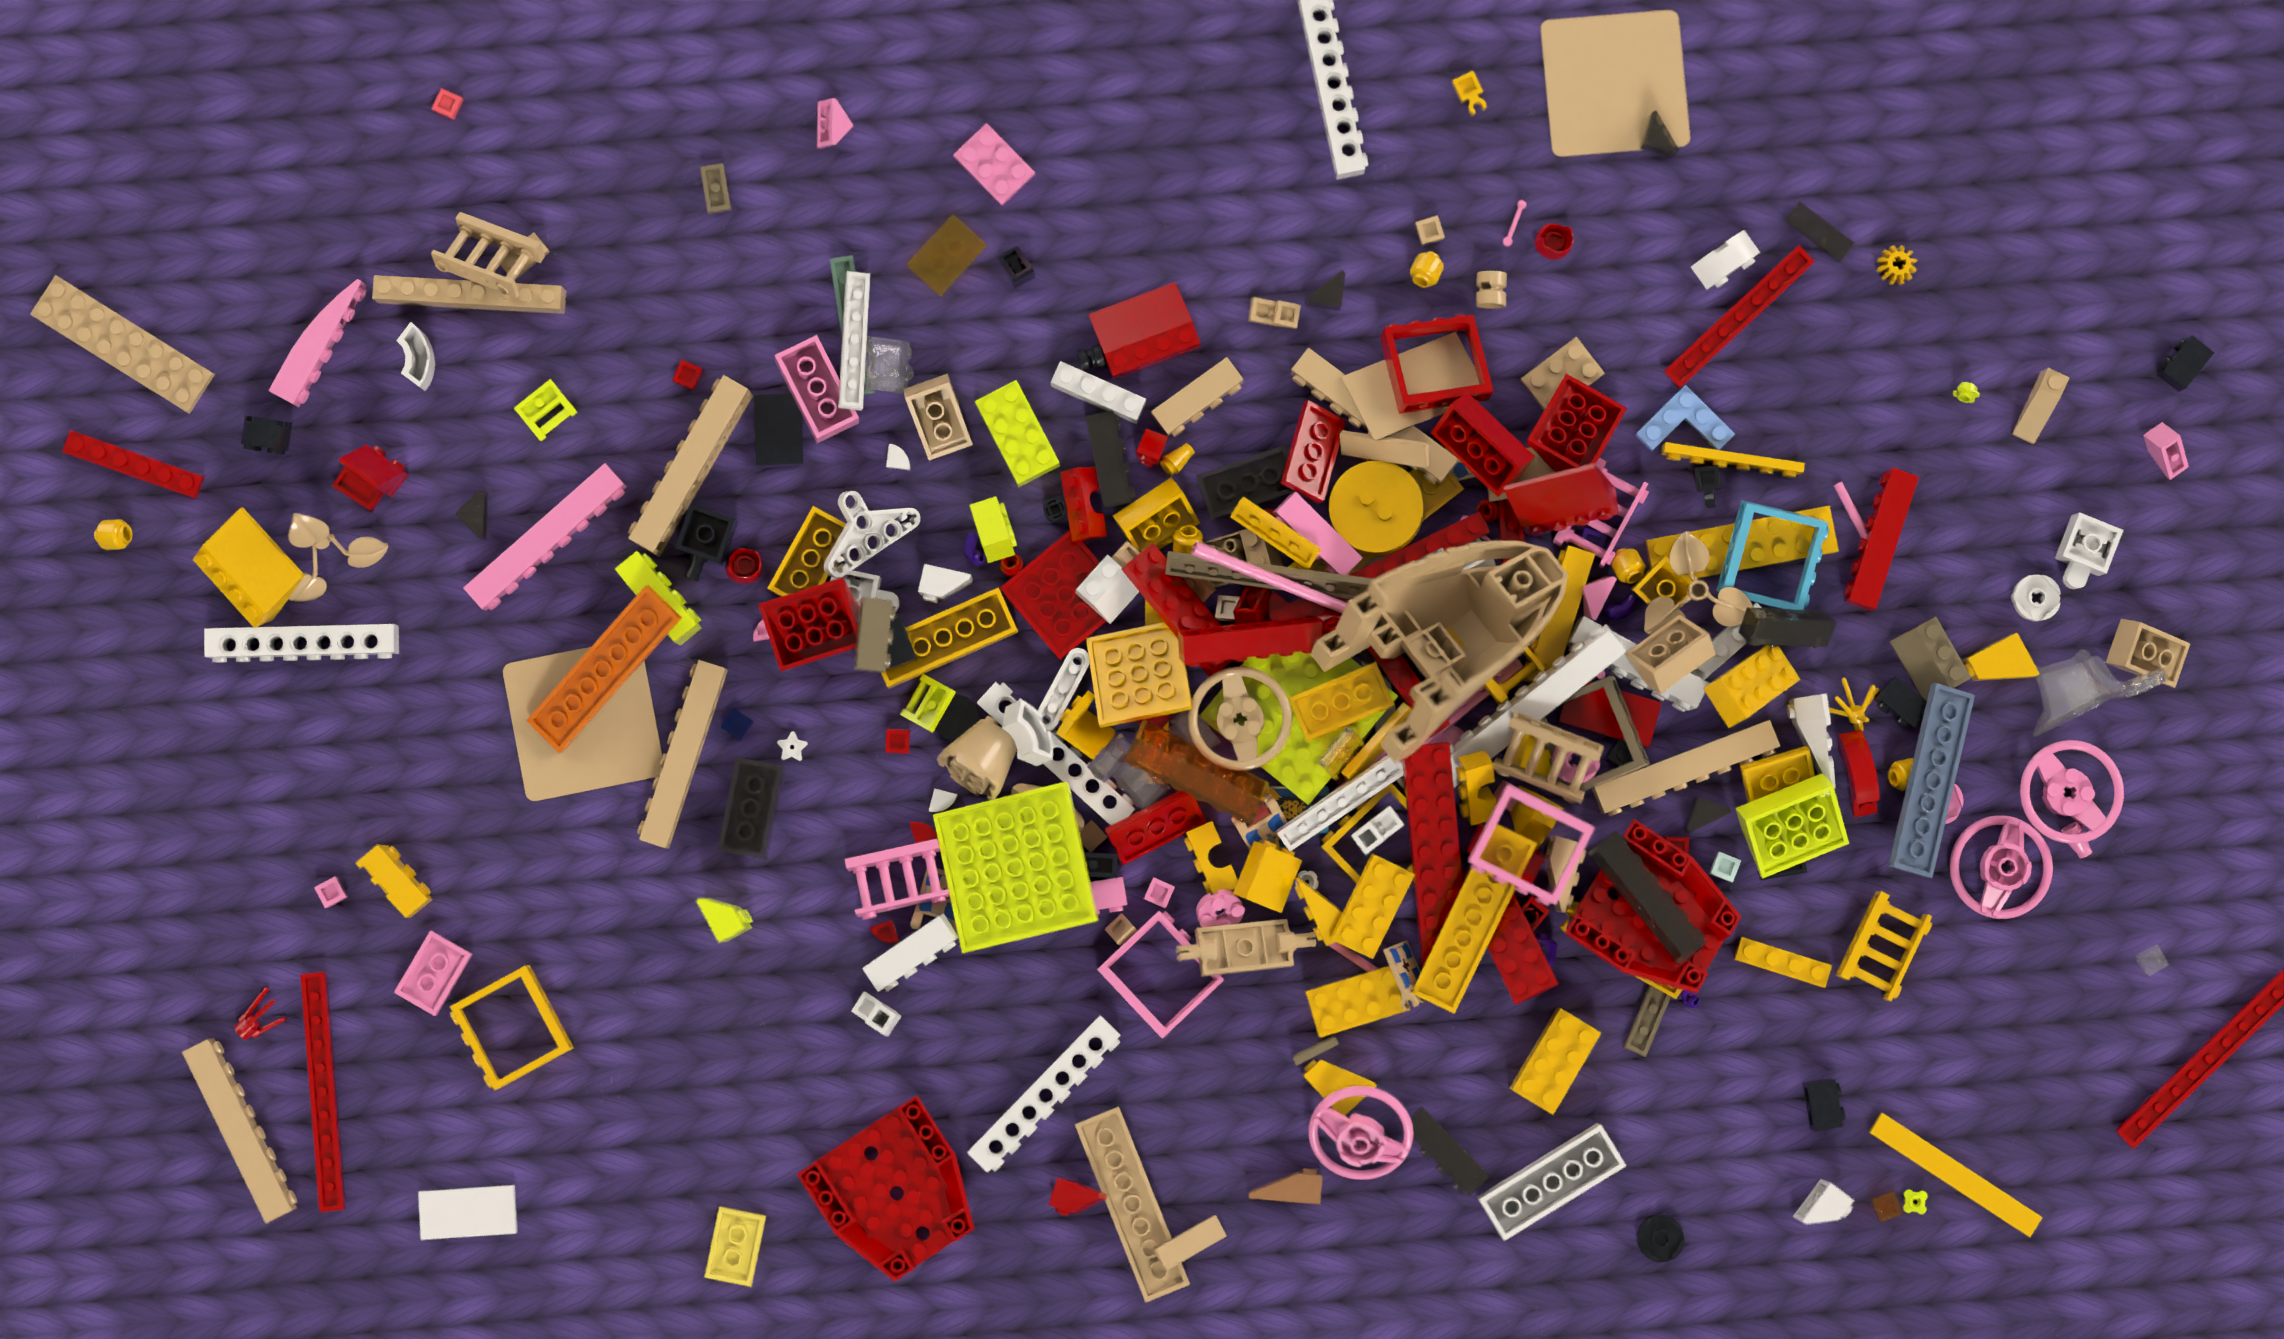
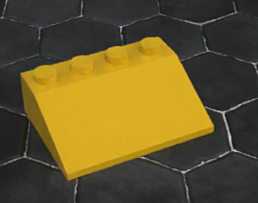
M243 507L239 508L202 545L193 558V561L254 628L274 620L305 577L302 571Z

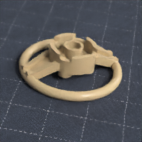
M1249 667L1223 669L1207 678L1193 695V709L1188 711V727L1191 738L1196 748L1205 758L1222 768L1249 770L1262 766L1272 760L1282 750L1288 740L1292 726V711L1289 699L1280 684L1260 670ZM1241 676L1251 677L1266 684L1275 693L1282 709L1283 722L1279 737L1273 746L1259 757L1257 737L1264 728V715L1256 701L1249 698ZM1221 680H1223L1224 703L1219 707L1217 725L1222 736L1232 742L1238 761L1225 759L1214 753L1205 744L1198 729L1197 715L1201 700L1206 692ZM1238 715L1247 717V721L1244 722L1245 725L1239 726L1238 723H1234Z

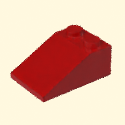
M364 445L338 460L370 485L390 497L394 496L409 476L403 471L405 469L403 464L396 459H393L392 462L385 458L387 453L376 445L373 448Z

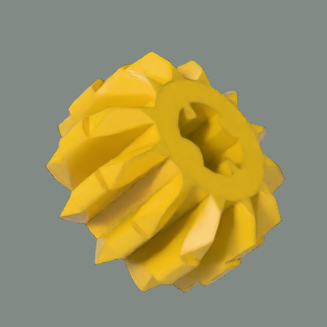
M1894 245L1889 248V251L1883 250L1881 252L1883 257L1877 259V263L1882 265L1877 268V272H1884L1881 280L1889 277L1890 285H1893L1895 281L1902 285L1904 279L1907 281L1911 280V273H1915L1917 270L1912 265L1917 262V259H1910L1909 257L1913 252L1909 250L1907 253H1904V246H1900L1897 250ZM1895 262L1896 264H1900L1901 267H1900V268H1898L1897 266L1894 267V266H1893V263Z

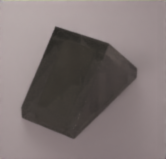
M1655 110L1648 117L1640 149L1673 157L1678 153L1679 149L1658 112Z
M1344 271L1339 272L1305 299L1304 303L1309 307L1340 310L1345 281Z
M479 490L455 514L478 538L487 540L488 493L484 490Z
M1695 797L1684 826L1685 833H1690L1732 811L1729 807Z

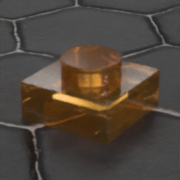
M1894 1191L1870 1199L1879 1222L1903 1214Z

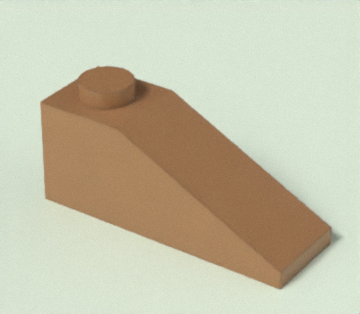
M1303 1168V1172H1295L1248 1191V1197L1251 1199L1320 1204L1322 1174L1317 1173V1169Z

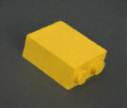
M1264 840L1263 844L1254 841L1233 894L1282 913L1302 860L1295 858V852L1289 851L1286 848L1282 847L1281 851L1277 850L1278 845Z

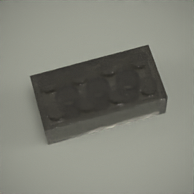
M1285 445L1196 475V481L1210 522L1231 516L1242 497H1245L1257 506H1261L1288 497L1292 492H1296L1281 484L1289 455Z
M736 757L718 845L719 851L767 859L785 772L784 766Z

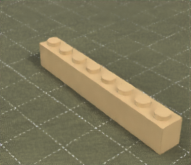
M374 275L372 299L380 304L565 314L566 290L562 286L515 283L519 293L518 297L515 298L510 295H502L497 290L467 280Z
M1308 348L1291 369V375L1294 376L1292 378L1293 381L1301 387L1306 385L1312 390L1311 394L1320 401L1326 400L1331 404L1329 407L1339 415L1341 413L1349 417L1348 421L1358 429L1362 427L1368 431L1367 434H1370L1341 379L1345 374ZM1415 426L1386 436L1429 444L1430 465L1427 468L1407 466L1413 470L1419 469L1424 473L1423 477L1432 484L1437 483L1441 485L1458 463V459Z
M698 660L697 664H693L689 676L692 678L690 687H685L682 699L685 700L683 708H679L676 713V729L670 732L667 744L670 745L668 753L663 754L660 762V767H663L661 775L656 776L652 789L655 790L653 799L649 798L645 807V812H648L646 820L641 821L638 828L639 840L663 848H670L728 669Z
M1768 720L1615 778L1591 789L1601 814L1608 812V815L1612 816L1622 812L1621 807L1630 804L1631 808L1644 804L1643 799L1652 796L1653 800L1665 796V790L1674 788V791L1688 787V781L1695 779L1696 783L1709 779V773L1717 771L1719 775L1732 770L1730 765L1738 762L1740 765L1753 762L1752 757L1761 754L1762 758L1775 753L1774 749L1780 747L1771 721Z
M215 1038L207 1039L183 1051L182 1053L265 1223L297 1209L295 1204L297 1203V1198L294 1192L288 1190L285 1184L287 1181L283 1170L278 1169L275 1163L276 1155L271 1147L268 1148L264 1141L266 1135L254 1120L255 1112L253 1108L247 1105L243 1098L245 1092L233 1077L235 1074L233 1067L229 1062L226 1063L222 1055L224 1054V1049L221 1043L215 1041Z

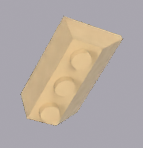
M1678 615L1625 653V656L1643 681L1661 694L1716 653L1709 633L1683 616Z

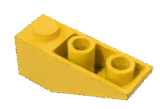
M1295 878L1298 884L1294 887L1299 899L1304 898L1307 904L1304 907V911L1309 921L1313 919L1316 924L1313 931L1317 940H1323L1326 946L1335 943L1330 937L1342 911L1301 878Z

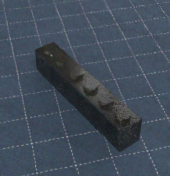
M1614 831L1588 852L1678 964L1685 961L1707 943L1702 932L1691 924L1686 912L1677 907L1673 902L1672 895L1659 885L1657 877L1646 869L1641 857L1632 852L1622 835Z

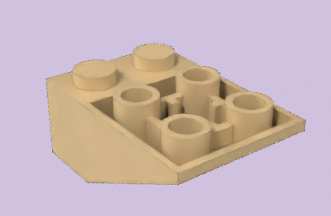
M1249 529L1203 542V544L1213 547L1219 552L1245 562L1283 567L1279 550ZM1208 580L1215 588L1232 584Z
M1559 836L1550 837L1544 862L1551 893L1578 842ZM1585 849L1557 904H1554L1556 912L1565 913L1566 909H1570L1572 905L1573 895H1570L1572 886L1577 885L1580 873L1576 871L1578 864L1583 863L1586 853Z

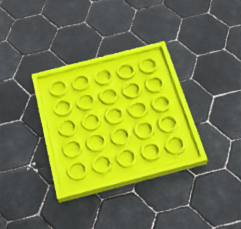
M1302 651L1293 652L1291 656L1273 654L1266 659L1248 657L1240 666L1257 669L1271 676L1283 688L1288 699L1362 668L1352 658H1349L1324 672L1311 654H1305ZM1241 676L1249 698L1256 701L1264 715V728L1257 737L1259 757L1267 752L1279 737L1283 722L1282 709L1275 693L1266 684L1251 677ZM1387 687L1389 694L1392 698V701L1394 702L1398 698V695ZM1223 688L1199 716L1219 734L1221 732L1217 725V714L1220 705L1224 703ZM1291 706L1292 726L1287 742L1272 760L1260 767L1309 806L1387 710L1306 742ZM1238 715L1234 723L1243 726L1245 725L1244 722L1247 721V717Z
M1062 782L933 814L962 953L1099 921L1069 782Z

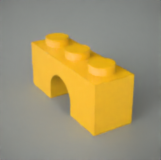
M1482 750L1458 757L1459 767L1456 768V774L1461 784L1458 786V793L1463 803L1460 804V811L1463 818L1467 817L1471 826L1488 821L1497 803L1489 787L1481 788L1488 783L1495 782L1493 763L1486 751Z
M1211 821L1186 832L1187 837L1184 838V842L1188 851L1193 850L1197 859L1193 860L1198 873L1203 872L1206 881L1202 883L1207 894L1218 893L1217 890L1235 889L1238 879L1232 865L1216 868L1208 860L1210 849L1222 843L1213 822Z

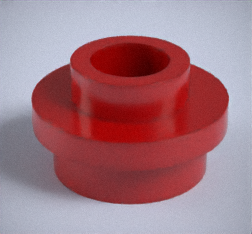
M1485 499L1477 506L1476 513L1480 511L1485 522H1493L1498 518L1499 507L1495 501L1489 502V499Z
M1016 554L1003 558L1000 561V569L1005 575L1014 576L1023 569V561Z

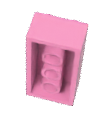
M817 335L775 355V362L816 443L859 423V417L855 410L838 408L840 379Z

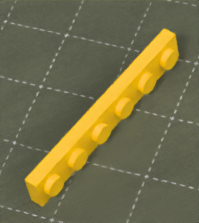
M1667 442L1661 448V455H1667L1666 459L1680 461L1681 458L1690 459V463L1704 464V461L1713 462V466L1718 465L1722 468H1726L1727 465H1734L1737 470L1750 471V468L1759 469V473L1773 474V471L1781 472L1783 477L1796 478V475L1802 474L1805 463Z

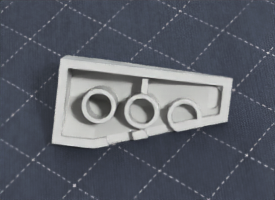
M1827 694L1789 700V705H1787L1788 718H1792V724L1803 745L1810 748L1812 763L1818 775L1823 773L1833 784V787L1836 788L1834 761L1832 756H1828V751L1831 750L1832 738L1826 731L1827 725H1831Z

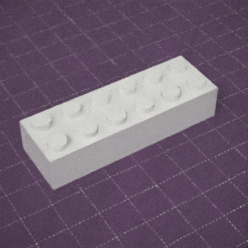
M1584 616L1578 619L1570 633L1567 643L1568 651L1572 652L1571 648L1576 643L1587 640L1590 637V633L1601 625ZM1613 632L1627 650L1625 653L1637 645ZM1625 653L1607 667L1611 669L1610 674L1620 679L1626 677L1632 680L1630 684L1641 690L1643 688L1652 691L1651 695L1661 701L1666 699L1673 702L1672 706L1682 712L1698 707L1705 693L1703 688L1709 684V682L1689 673L1660 694L1643 681L1626 658Z
M1596 1123L1477 1196V1199L1500 1237L1505 1241L1624 1168L1626 1164L1602 1125Z

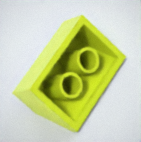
M699 898L696 900L719 943L728 942L752 928L750 923L753 920L747 909L742 910L739 906L711 898Z

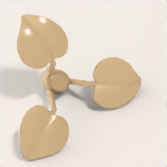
M294 513L288 534L289 541L296 547L305 548L312 546L313 574L303 573L305 577L289 597V600L294 602L311 601L319 598L326 591V581L321 577H317V548L325 549L332 541L344 555L348 556L347 561L350 566L363 568L378 562L385 555L388 543L373 537H360L352 541L348 550H345L335 539L334 534H329V527L325 522L314 517Z
M1688 531L1677 538L1672 546L1669 557L1671 568L1676 574L1684 575L1689 572L1693 583L1688 586V596L1676 606L1673 600L1668 597H1658L1652 600L1645 612L1644 631L1647 634L1652 635L1678 615L1685 618L1684 613L1679 608L1691 599L1699 601L1707 597L1716 603L1712 610L1713 616L1719 624L1726 627L1740 625L1756 616L1751 601L1739 589L1734 587L1722 588L1718 593V599H1716L1708 592L1707 584L1697 580L1693 572L1704 570L1709 563L1710 556L1707 547Z

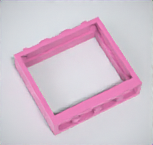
M1506 783L1468 861L1472 863L1471 868L1483 874L1486 870L1494 874L1493 879L1503 884L1509 881L1515 884V890L1525 895L1531 892L1537 895V901L1549 906L1550 902L1556 905L1595 827ZM1510 796L1583 832L1552 894L1480 859Z
M1158 911L1097 970L1163 1039L1224 979L1221 977L1222 974L1210 975L1213 980L1165 1026L1161 1024L1109 968L1158 921L1182 946L1191 945L1188 942L1191 937L1182 928L1178 931L1172 925L1175 920L1166 911L1163 914Z

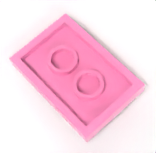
M987 123L953 154L954 158L1001 206L1035 175V172Z
M430 931L394 993L428 1013L437 1016L473 954L436 932Z

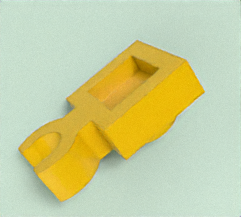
M1474 71L1452 80L1451 83L1461 103L1468 100V111L1472 116L1476 113L1473 108L1475 104H1479L1483 111L1486 110V102L1478 97V95L1483 93V90Z

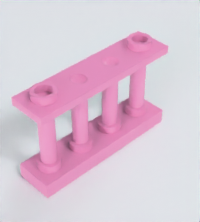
M1601 458L1598 459L1595 465L1612 485L1635 497L1629 510L1618 504V515L1624 518L1618 530L1598 519L1589 521L1587 524L1613 538L1610 546L1606 551L1574 534V530L1571 529L1572 526L1558 531L1553 543L1561 547L1563 542H1571L1588 552L1594 553L1602 559L1598 567L1603 568L1605 563L1611 564L1616 554L1612 551L1638 502L1643 504L1649 491L1645 490L1648 486L1646 482L1643 483L1641 489H1638L1608 473V470L1604 468L1606 461Z
M938 839L845 859L847 870L849 872L853 871V874H856L863 907L855 910L856 915L866 920L875 918L876 913L930 901H932V904L945 902V898L950 897L948 889L941 890L934 858L936 852H940ZM922 856L926 861L932 893L918 896L911 862L913 857ZM899 861L903 867L909 898L895 901L888 867L890 862ZM876 866V869H879L886 903L874 906L871 904L865 875L867 868Z

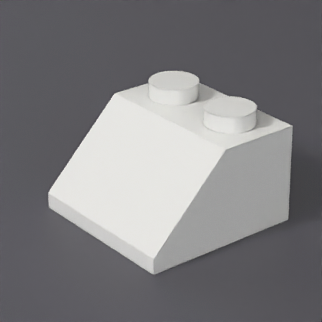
M1107 555L1081 583L1075 593L1111 624L1139 591L1121 570L1122 567Z
M924 564L918 592L923 596L924 601L937 604L938 600L945 601L972 584L973 578L971 574Z
M1820 1179L1793 1217L1805 1224L1840 1220L1841 1217L1845 1218L1853 1208L1851 1204L1854 1200L1832 1183Z

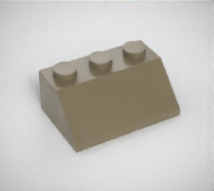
M1937 617L1930 618L1889 641L1919 695L1926 701L1931 683L1955 688L1971 679L1970 674Z

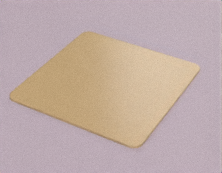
M1663 10L1554 19L1543 22L1541 25V40L1552 151L1556 156L1564 157L1683 147L1689 143L1690 130L1679 17L1676 12Z
M591 647L512 662L504 667L503 677L525 794L529 800L539 801L661 775L663 767H660V762L663 755L645 661L562 753H558L526 720Z

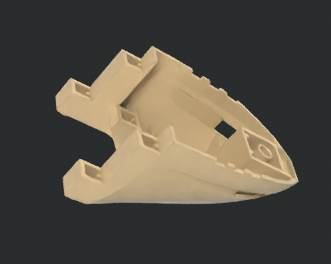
M1487 541L1470 543L1458 548H1449L1436 555H1428L1425 559L1418 562H1410L1371 581L1366 592L1348 601L1336 629L1316 640L1311 655L1324 672L1370 646L1374 648L1381 658L1395 659L1405 652L1409 655L1427 680L1413 687L1409 694L1416 703L1407 721L1388 731L1381 744L1393 762L1397 763L1413 754L1461 704L1520 655L1537 638L1551 620L1564 597L1568 573L1548 548L1521 541ZM1500 558L1511 559L1500 566L1463 570L1468 562ZM1448 626L1454 630L1466 645V648L1454 641L1446 631Z

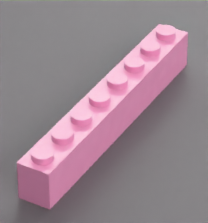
M604 463L463 589L481 609L485 611L488 609L493 610L501 603V597L506 593L508 595L513 593L519 587L518 582L524 577L528 579L537 571L535 567L541 562H548L554 556L553 552L559 546L561 548L565 547L572 540L571 536L576 531H583L590 524L588 521L594 515L596 517L600 516L607 509L606 505L611 500L616 501L622 497L627 486Z

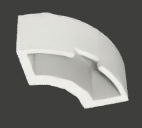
M1745 230L1727 240L1725 244L1715 251L1713 250L1696 262L1691 268L1706 289L1714 285L1716 288H1719L1728 281L1727 276L1741 266L1743 269H1746L1755 262L1753 258L1760 251Z
M410 322L396 340L403 347L405 353V366L401 374L426 391L434 375V351L426 335Z
M1019 700L1005 708L1002 729L1008 732L1014 739L1017 747V758L1039 766L1053 759L1052 737L1050 731H1046L1045 726L1040 720L1042 716L1027 702Z

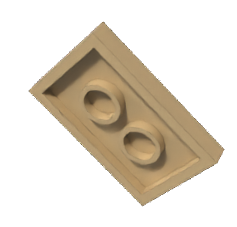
M1575 337L1521 378L1520 381L1540 407L1545 410L1566 373L1588 386L1605 373L1579 339Z

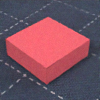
M441 88L431 109L454 120L464 99Z

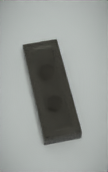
M1800 201L1784 220L1839 263L1855 244Z

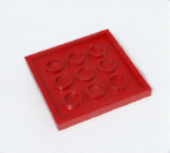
M1070 530L1000 587V591L1059 660L1063 659L1071 650L1075 649L1107 622L1075 593L1076 589L1100 562L1082 541H1072Z

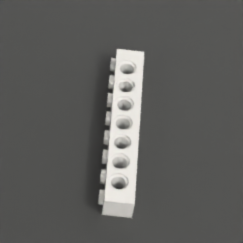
M1298 0L1336 180L1364 174L1368 161L1366 153L1361 152L1360 144H1363L1361 130L1357 131L1355 122H1358V114L1356 108L1351 106L1350 100L1353 99V91L1351 85L1347 86L1345 77L1349 76L1347 64L1342 63L1341 55L1344 54L1342 41H1337L1336 32H1339L1337 19H1333L1331 10H1334L1333 0ZM1315 13H1322L1325 19L1323 21H1316L1313 15ZM1326 35L1329 37L1330 42L1322 44L1318 41V37ZM1330 57L1334 60L1335 64L1333 66H1326L1322 60ZM1329 80H1336L1340 86L1332 89L1328 86L1327 82ZM1341 102L1345 109L1336 111L1333 109L1332 104ZM1341 124L1347 125L1350 131L1342 134L1337 130V126ZM1344 147H1351L1354 150V154L1346 156L1343 154L1342 149Z
M395 624L208 628L204 629L205 657L212 658V662L215 663L227 662V658H236V662H250L253 657H259V661H274V657H283V661H297L298 656H307V660H321V656H330L331 660H343L345 655H354V659H368V655L376 654L377 658L388 659L392 658V654H399V626ZM352 636L354 644L351 648L347 649L344 645L345 639ZM372 636H376L378 639V643L374 648L368 646V640ZM304 637L307 645L304 649L299 650L297 643L299 639ZM325 637L330 639V646L327 649L321 647V641ZM281 638L283 646L280 650L276 651L274 642L276 639ZM234 639L236 647L233 651L229 652L227 643ZM254 639H258L259 648L252 651L250 644Z
M995 682L979 699L977 704L1002 726L1005 713L999 711L1000 703L1002 701H1009L1013 704L1017 701L1011 696L1013 691L1006 684L1002 683L999 685ZM1042 718V722H1043L1044 724H1048V723ZM1056 730L1052 733L1050 732L1053 749L1061 748L1065 755L1061 761H1054L1052 759L1043 764L1062 782H1069L1070 789L1108 824L1113 825L1129 817L1135 810L1132 807L1135 802L1125 793L1120 796L1115 791L1117 786L1109 778L1103 780L1097 774L1100 770L1091 762L1086 765L1080 759L1082 754L1075 747L1071 746L1069 749L1062 742L1065 739L1059 736ZM1070 765H1080L1082 773L1078 777L1070 776L1068 773ZM1089 780H1096L1099 783L1097 792L1090 793L1086 790L1085 786ZM1108 795L1114 796L1117 800L1116 806L1112 809H1107L1103 805V799Z
M1099 1015L967 1153L987 1173L991 1169L995 1172L1005 1162L1002 1157L1007 1152L1012 1155L1021 1145L1018 1141L1024 1135L1029 1137L1038 1128L1035 1123L1041 1117L1046 1120L1054 1111L1052 1106L1057 1101L1062 1103L1071 1094L1068 1089L1074 1083L1077 1086L1081 1084L1087 1077L1085 1072L1091 1066L1095 1069L1104 1060L1101 1055L1107 1049L1111 1052L1120 1043L1118 1038L1121 1034ZM1098 1037L1102 1040L1103 1045L1099 1050H1092L1089 1047V1040L1091 1038ZM1081 1054L1085 1057L1086 1063L1083 1067L1073 1065L1072 1058L1075 1055ZM1061 1071L1069 1075L1068 1083L1063 1085L1056 1081V1074ZM1045 1088L1053 1093L1052 1099L1047 1102L1042 1101L1039 1097V1092ZM1033 1106L1036 1110L1035 1117L1031 1119L1026 1118L1022 1112L1023 1108ZM1009 1123H1016L1019 1126L1020 1131L1017 1135L1011 1136L1007 1133L1006 1126ZM999 1140L1003 1145L1002 1151L998 1153L992 1152L989 1147L990 1142Z

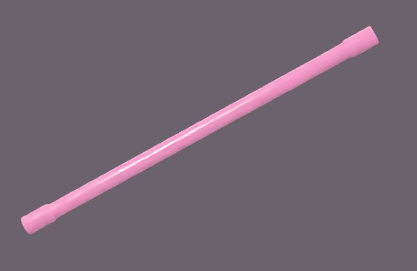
M1198 541L1195 542L1191 554L1209 562H1215L1343 614L1347 605L1344 601L1219 552L1217 549Z

